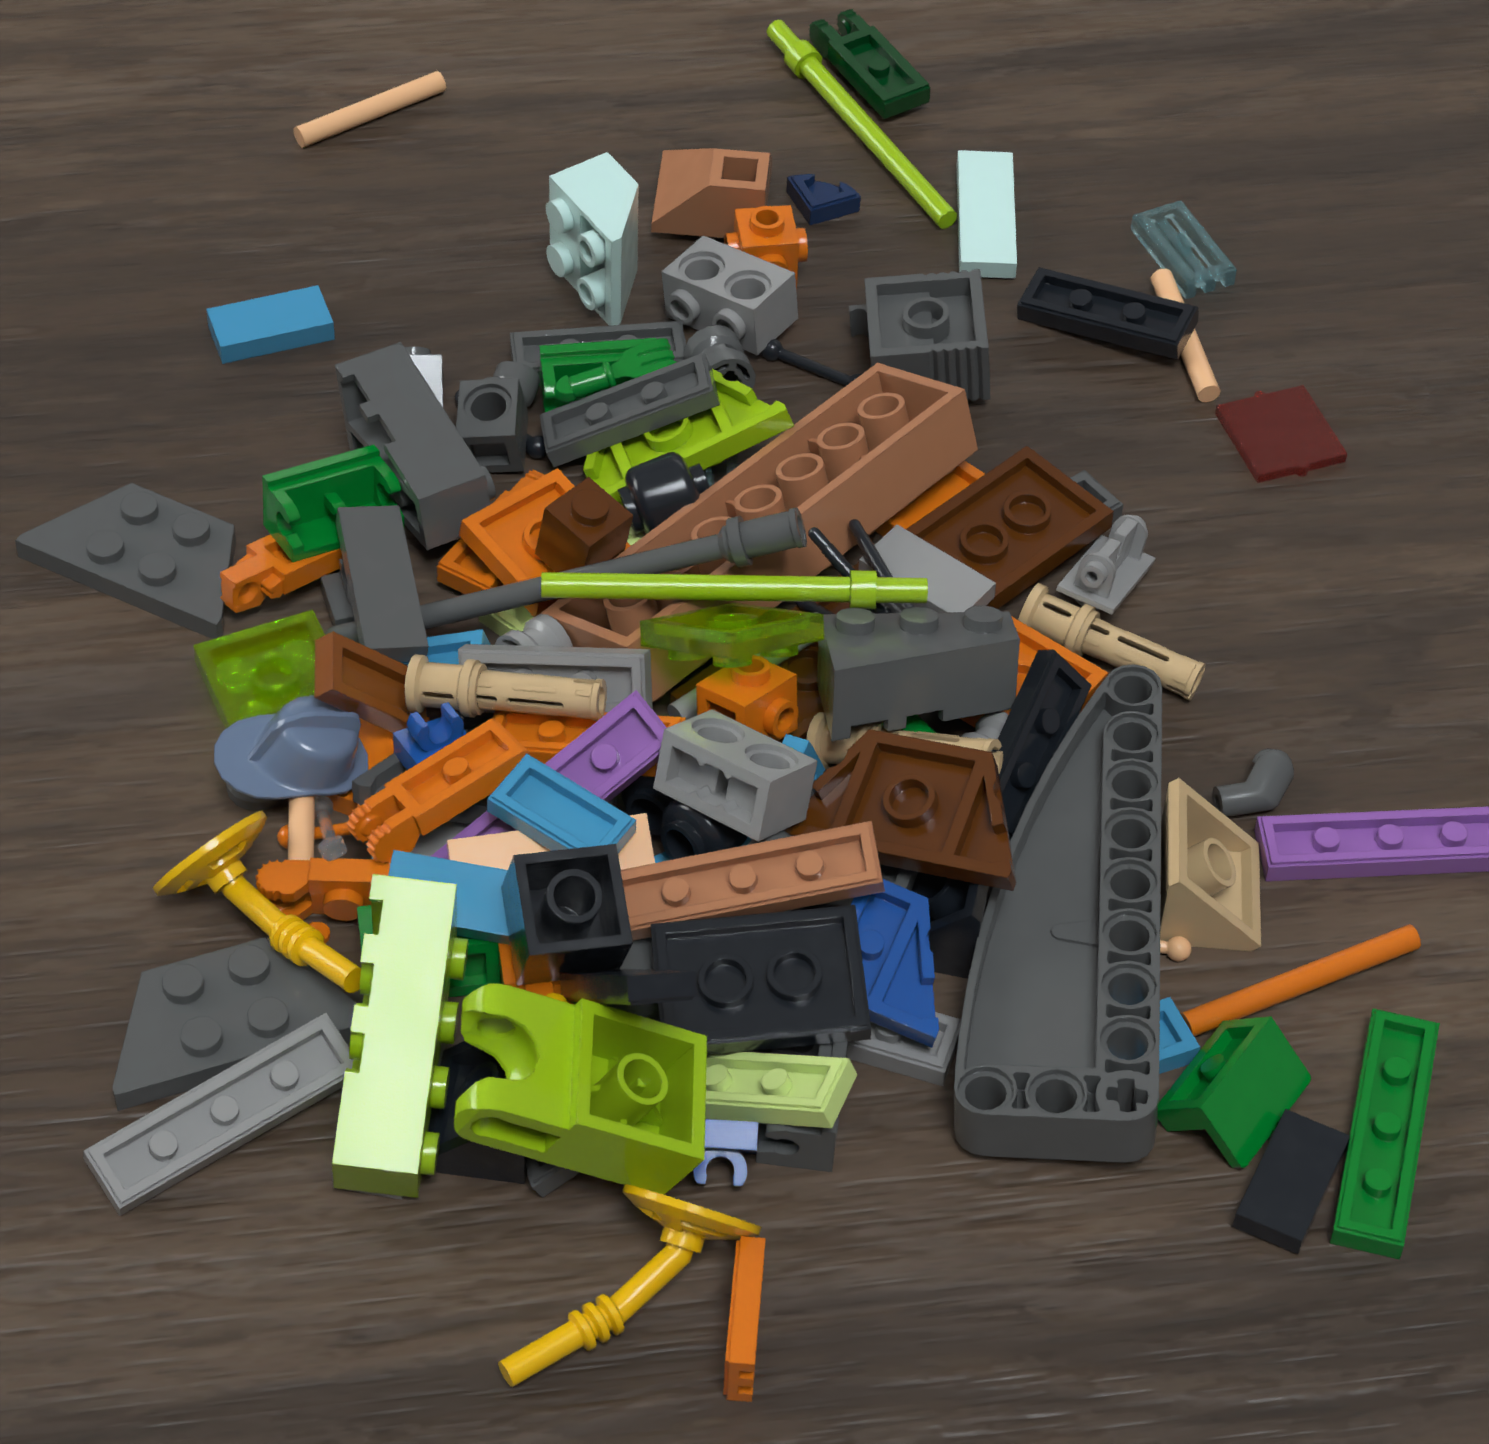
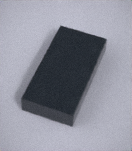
M1285 1109L1238 1207L1232 1227L1299 1254L1345 1154L1350 1135Z

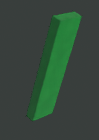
M1372 1009L1330 1244L1400 1260L1405 1243L1440 1023Z

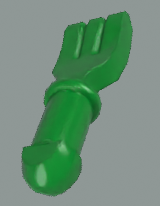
M665 338L643 342L627 349L621 359L612 365L605 361L602 363V366L570 377L566 375L560 378L554 386L555 399L562 403H571L576 401V399L677 363L674 360L673 351L670 350V343Z

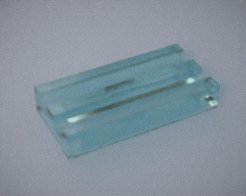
M1181 200L1133 215L1131 231L1161 269L1171 270L1179 291L1185 299L1195 297L1198 287H1201L1207 293L1215 290L1217 281H1220L1224 287L1235 283L1237 269ZM1170 218L1181 233H1177L1166 219ZM1192 247L1194 248V250L1198 253V255L1202 258V260L1206 263V265H1207L1209 268H1205V267L1203 266V264L1199 261V259H1198V258L1195 256V254L1191 251V248H1192Z

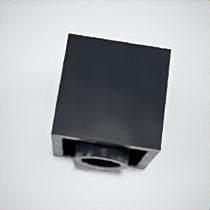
M610 844L513 855L501 890L516 985L560 980V974L620 969L633 944L617 845Z

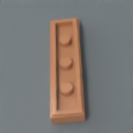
M872 821L621 870L632 940L651 937V924L782 912L885 892Z

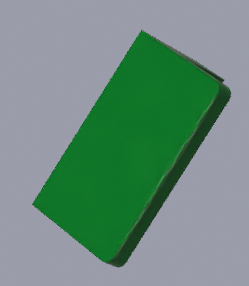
M1272 1016L1222 1021L1160 1100L1157 1118L1166 1131L1206 1129L1232 1168H1245L1275 1130L1285 1109L1290 1110L1311 1081V1075Z

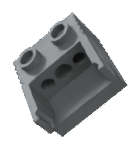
M974 269L970 272L962 270L959 273L951 271L948 274L940 272L937 275L929 273L928 275L911 274L864 278L866 304L849 306L851 337L863 334L869 338L871 367L876 363H880L963 388L966 391L967 400L991 399L989 345L980 269Z

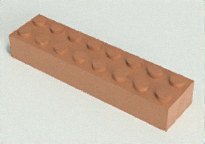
M876 363L794 424V427L787 429L701 493L696 502L682 507L615 558L718 534L721 528L726 525V520L731 517L740 515L746 521L789 511V509L796 507L801 513L805 526L806 547H796L753 558L752 565L738 568L735 563H730L726 559H720L661 574L816 576L821 571L832 566V564L808 536V531L811 528H818L843 555L857 544V540L849 528L851 520L857 519L860 521L865 532L869 536L872 535L879 526L901 509L913 503L919 495L942 477L953 472L960 463L978 450L966 391L960 387ZM560 598L542 611L541 614L553 617L562 625L570 637L573 647L650 649L653 703L661 699L668 690L695 669L706 664L713 655L739 635L747 632L753 624L784 601Z

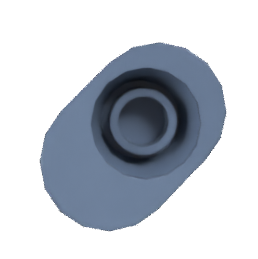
M313 695L295 698L285 704L276 714L257 715L241 719L223 730L214 745V765L222 780L234 790L256 799L278 800L348 793L352 790V780L368 771V754L358 737L361 727L359 715L354 712L340 710L314 698L315 696Z

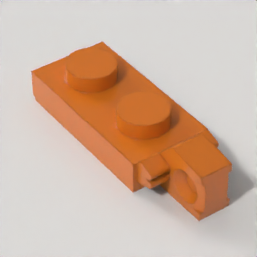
M271 534L246 545V555L236 565L220 572L222 591L220 598L235 613L260 606L266 596L271 599L280 598L282 594L286 595L324 575L340 569L339 559H343L341 548L292 562Z

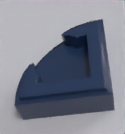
M800 174L787 177L786 192L810 226L860 211L861 196L852 187L843 182H839L838 187L830 183L815 181L814 174Z

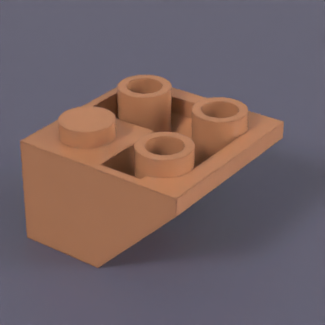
M716 148L663 150L651 232L692 236L704 235L724 238L725 233H733L735 209L768 205L773 160L771 154Z

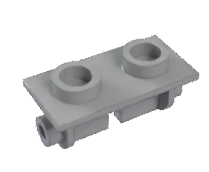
M1126 514L1120 516L1113 523L1109 538L1100 535L1057 585L1056 591L1075 598L1082 606L1088 604L1095 607L1096 610H1102L1112 615L1155 563V557L1143 553L1148 537V530L1144 520L1136 515Z

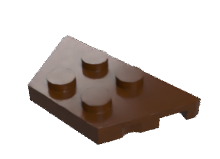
M869 729L847 750L845 758L838 765L828 768L813 782L812 791L814 794L809 800L806 820L784 830L789 835L796 836L872 821L881 865L1014 891L1017 883L998 766L993 753L989 751Z

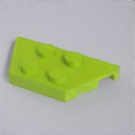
M712 369L720 405L588 454L583 471L587 478L590 477L623 506L618 489L626 486L625 475L630 468L669 452H676L684 458L688 467L700 463L704 470L718 465L725 459L794 427V424L783 403L775 401L772 405H769L757 399L753 388L738 381L725 380L722 373Z

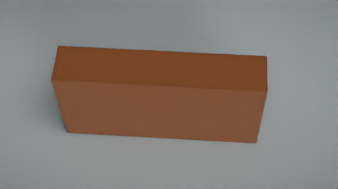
M334 631L315 640L314 698L345 712L357 713L359 718L392 733L407 728L408 717L411 713H414L408 711L405 703L407 665ZM425 707L424 711L421 712V713H419V714H420V716L424 719V721L426 722V707Z

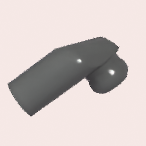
M1269 748L1258 752L1252 760L1255 764L1246 782L1214 786L1212 792L1213 806L1226 817L1275 809L1281 802L1294 776L1292 760L1287 753Z

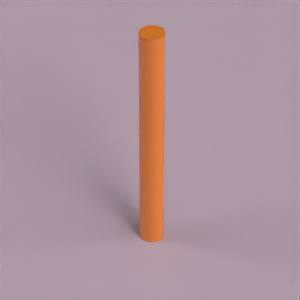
M1408 924L1180 1014L1195 1037L1218 1028L1222 1021L1244 1018L1415 951L1421 946L1420 936L1415 927Z

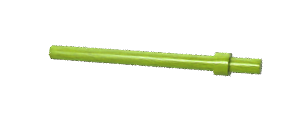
M776 20L772 22L767 28V36L784 53V62L798 78H806L941 229L952 226L957 219V213L822 65L821 54L809 41L800 40L784 21Z
M850 570L849 577L542 572L541 598L849 602V608L876 609V603L927 604L928 580L927 578L877 577L876 571Z

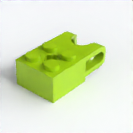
M497 983L482 986L464 998L461 1013V1033L465 1042L494 1056L504 1069L506 1079L486 1077L475 1082L455 1101L454 1128L460 1137L471 1142L619 1184L633 1185L663 1195L704 1161L706 1035L583 998L573 1005L517 987Z

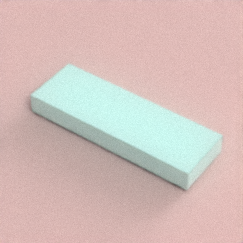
M958 150L956 167L959 272L962 270L970 272L974 269H980L981 277L1015 278L1017 249L1013 152Z

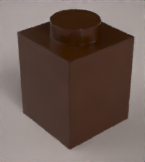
M588 477L545 507L535 555L555 572L614 559L625 551L633 514Z

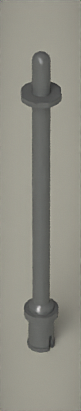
M796 507L789 509V511L746 521L739 515L728 518L726 525L715 535L561 572L661 574L720 559H726L730 563H735L738 568L752 565L753 558L796 547H806V531L801 513ZM540 576L423 604L420 607L426 630L556 598H541ZM355 621L332 626L325 633L326 635L334 631L359 643Z

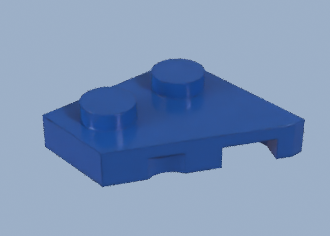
M883 879L885 892L855 897L851 905L856 907L870 1022L932 1048L939 1032V1019L935 1015L933 992L935 973L933 952L930 950L929 945L931 926L928 898Z

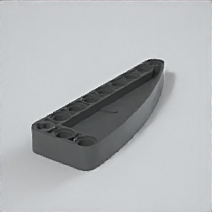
M1135 664L1123 665L1112 670L1076 718L1042 774L1010 841L1017 882L1014 891L992 888L980 934L977 938L966 986L955 1066L954 1133L960 1146L972 1154L993 1157L1124 1163L1144 1158L1154 1148L1159 1104L1162 684L1160 677L1153 670L1145 666Z

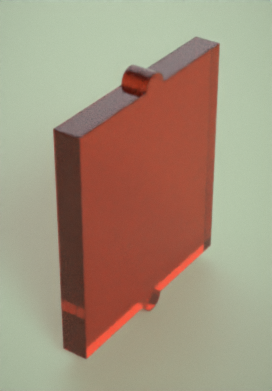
M1304 385L1267 394L1257 391L1254 397L1216 405L1215 414L1257 483L1294 474L1305 477L1310 470L1346 462L1347 452Z

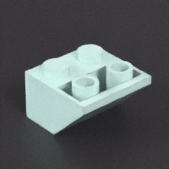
M606 152L549 176V202L546 204V214L550 223V245L547 246L546 254L554 273L559 277L564 276L576 289L583 304L589 310H595L609 326L621 324L637 273L639 184Z

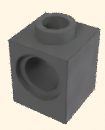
M488 377L480 380H460L456 429L479 465H484L489 473L524 471L528 411L519 378Z

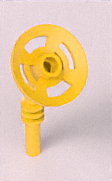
M263 811L251 814L208 841L171 869L154 885L153 890L157 896L189 891L208 884L214 894L222 892L232 904L269 936L272 948L287 959H290L291 962L298 966L309 965L348 993H355L360 990L361 968L325 944L322 933L294 914L285 915L243 876L248 870L240 859L251 848L266 823L267 816Z
M624 1184L622 1191L624 1195L643 1213L664 1226L660 1241L666 1242L665 1247L612 1296L608 1297L605 1294L597 1296L595 1299L596 1306L590 1301L583 1304L581 1308L582 1314L576 1309L569 1312L568 1322L498 1361V1366L504 1379L511 1387H514L582 1347L587 1351L593 1350L597 1346L596 1339L601 1343L607 1342L611 1337L610 1331L615 1335H619L624 1332V1323L691 1262L693 1252L701 1254L705 1240L740 1239V1236L755 1237L760 1235L762 1227L670 1196Z

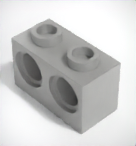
M704 235L661 271L666 317L675 321H682V324L696 330L715 325L728 327L736 333L742 348L755 355L761 353L770 340L776 339L798 319L795 272Z
M711 709L664 729L653 789L759 842L806 820L818 761Z

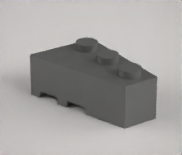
M398 342L335 364L350 451L373 444L380 450V457L395 473L402 488L400 492L389 495L392 501L399 505L404 515V525L426 550L461 538L459 536L461 521L490 505V501L496 497L495 486L489 471L484 465H479L403 344Z
M973 606L966 609L965 612L938 613L926 607H910L904 609L901 613L874 614L862 608H847L840 610L837 614L819 615L817 687L831 741L850 738L851 726L883 721V727L887 731L906 728L907 716L938 711V718L942 721L1011 709L1016 700L1020 638L1010 612H1001L989 606Z

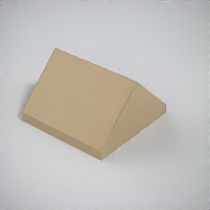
M1177 778L1168 783L1161 819L1160 940L1168 941L1174 936H1182L1190 941L1191 947L1253 951L1261 947L1259 843L1184 781Z

